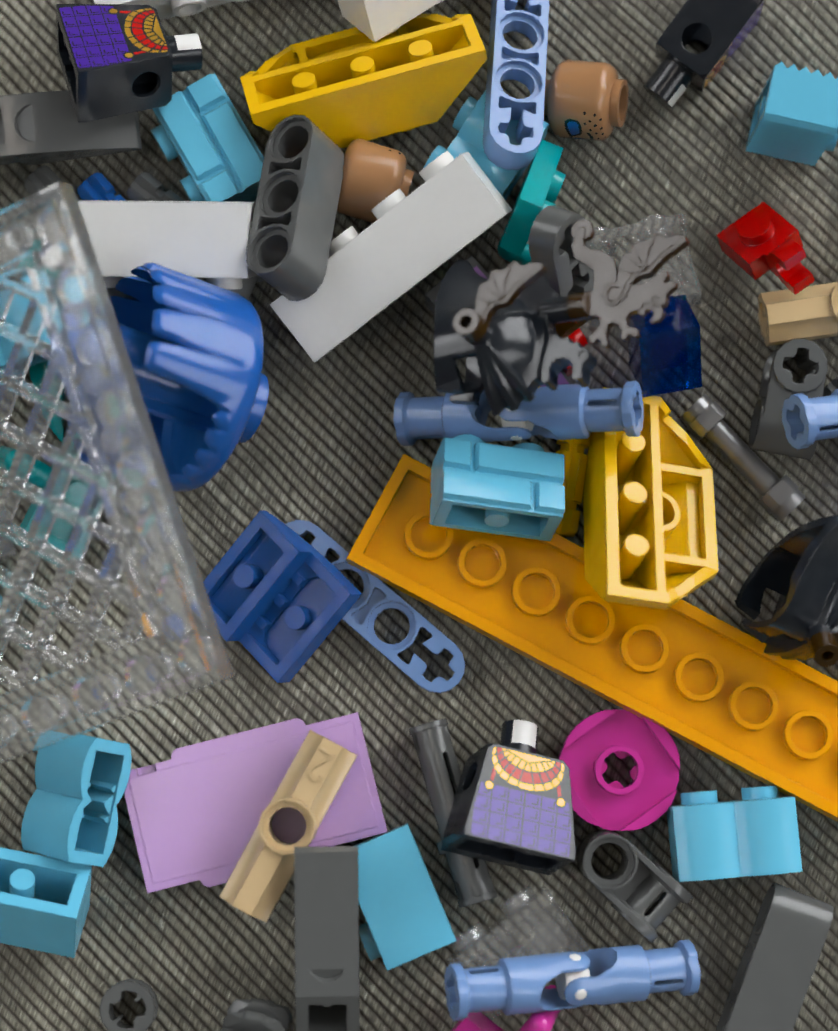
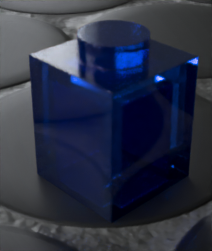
M685 295L668 297L669 305L663 309L665 317L660 323L655 325L651 323L650 319L654 316L652 311H649L645 318L635 314L629 320L630 327L638 329L641 333L639 339L630 337L628 353L629 366L635 380L639 382L642 397L702 387L700 325Z

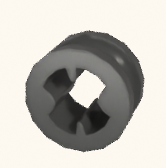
M130 978L119 981L106 991L101 999L99 1012L101 1021L108 1031H146L157 1017L159 1004L157 995L150 985L142 980ZM125 991L135 992L138 995L134 1001L138 1002L140 999H143L146 1011L135 1017L133 1025L122 1023L121 1020L124 1014L116 1017L113 1010V1004L124 999Z

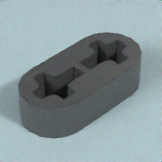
M550 205L541 210L531 227L529 234L531 261L541 263L545 267L546 273L544 276L548 279L549 286L559 294V297L592 291L594 286L593 270L575 259L571 247L574 240L571 236L572 227L575 222L584 219V217L559 206ZM589 240L586 242V246L591 249Z

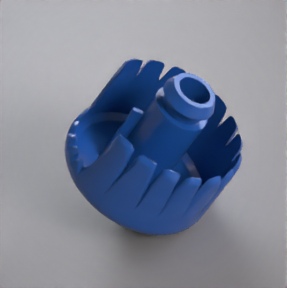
M145 263L131 270V273L138 277L122 278L115 286L118 291L134 298L110 296L102 305L101 313L103 316L119 323L102 318L93 325L87 313L68 315L61 321L50 346L48 369L63 384H67L72 378L76 379L77 385L71 388L70 401L79 409L95 416L89 417L80 414H70L68 416L67 423L69 429L84 437L72 436L69 438L79 462L170 491L188 492L210 481L225 465L238 442L244 443L248 441L262 421L269 396L268 378L262 373L264 358L262 324L254 306L240 294L155 263Z

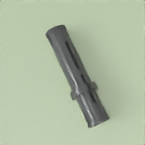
M445 718L410 728L409 732L412 735L426 789L441 837V842L436 843L439 855H446L459 900L458 905L461 908L498 896L494 890L485 860L441 850L442 839L461 778V771L447 726L448 722Z

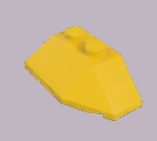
M420 14L377 42H373L359 29L353 27L292 44L266 60L257 71H249L241 76L240 80L254 125L272 132L276 125L285 118L292 115H304L337 146L347 148L355 139L369 141L438 122L486 62L487 55L471 14H456L452 18L439 14Z
M642 394L644 421L639 437H628L625 431L592 432L583 489L585 580L604 601L666 610L713 579L719 571L713 468L687 432L669 416L671 410L662 397Z

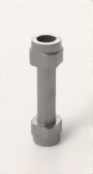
M704 394L679 419L698 441L705 436L762 495L757 502L769 514H772L781 522L806 497L787 475L781 479L777 477L722 420L727 413L716 401L713 402Z

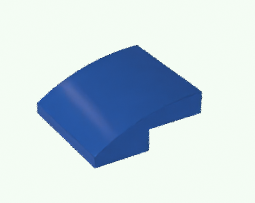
M260 510L190 597L189 601L226 642L240 641L277 683H285L292 680L360 598L362 593L301 536L268 511Z

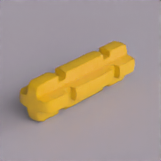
M591 434L588 439L557 440V444L561 445L556 453L564 455L565 479L563 486H565V512L555 533L562 537H572L578 531L580 511L576 510L577 504L582 503L588 455L584 454V449H588L590 446Z

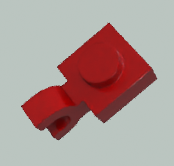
M764 201L716 235L721 250L754 280L770 270L795 295L815 281L813 274L800 262L807 256L804 248H802L803 243L798 230Z

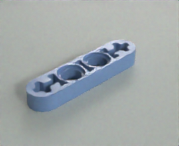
M492 0L483 149L492 163L506 170H519L527 167L533 161L543 136L549 0H527L524 10H515L518 0ZM508 32L522 33L530 39L533 47L527 50L513 48L506 42L503 35ZM505 80L519 81L528 88L530 96L524 99L511 97L503 91L500 83ZM510 120H519L516 126V142L520 145L510 144L509 136L505 134Z
M295 520L285 524L302 538L307 533L313 535L315 539L312 541L311 546L326 559L329 551L336 553L340 558L332 564L339 571H354L362 578L364 583L363 593L342 618L346 624L426 691L443 693L450 691L459 684L464 675L465 660L463 653L455 643L379 578L348 564L349 562L346 561L349 553L317 525L305 520ZM389 609L403 612L410 623L409 633L406 638L395 644L381 641L374 630L375 620L378 615ZM420 629H424L432 636L422 643L428 651L437 656L443 650H446L452 655L453 658L448 666L454 674L448 681L440 676L436 677L432 682L426 680L423 674L427 669V665L415 653L409 664H406L398 657L400 653L413 645Z

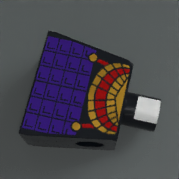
M687 0L656 43V58L661 64L645 83L644 89L669 108L673 107L689 85L703 92L757 25L765 0ZM690 42H699L706 46V50L702 53L694 54L687 51L685 46Z
M56 4L57 56L78 123L166 106L172 100V72L202 69V47L199 35L194 33L166 36L157 10L152 6Z
M525 720L505 721L502 724L500 745L486 744L467 759L442 839V851L545 875H550L575 860L570 770L563 760L536 754L539 730L536 724Z

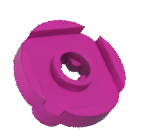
M603 710L580 721L567 735L557 758L563 760L570 770L572 810L585 822L609 831H634L650 825L669 809L677 792L680 755L671 735L665 728L626 710ZM611 753H614L619 759L626 758L629 755L634 761L635 765L628 771L632 782L625 787L618 781L608 784L603 778L602 774L608 769L605 758Z

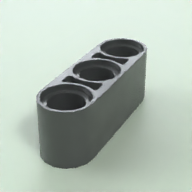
M292 115L285 118L270 133L246 249V262L249 269L291 301L307 299L323 283L342 186L345 157L342 149L304 115Z
M775 882L771 884L759 909L716 1031H793L831 926L833 905Z

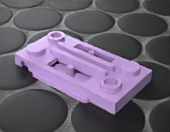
M356 712L306 725L303 720L295 718L180 747L172 752L171 760L131 769L124 796L147 893L198 880L206 887L227 883L259 824L262 812L270 804L309 730L358 755L309 847L336 846L387 833L388 830L359 713ZM290 807L282 808L273 817L272 830L279 840L286 843H296L305 834L306 821L297 809Z

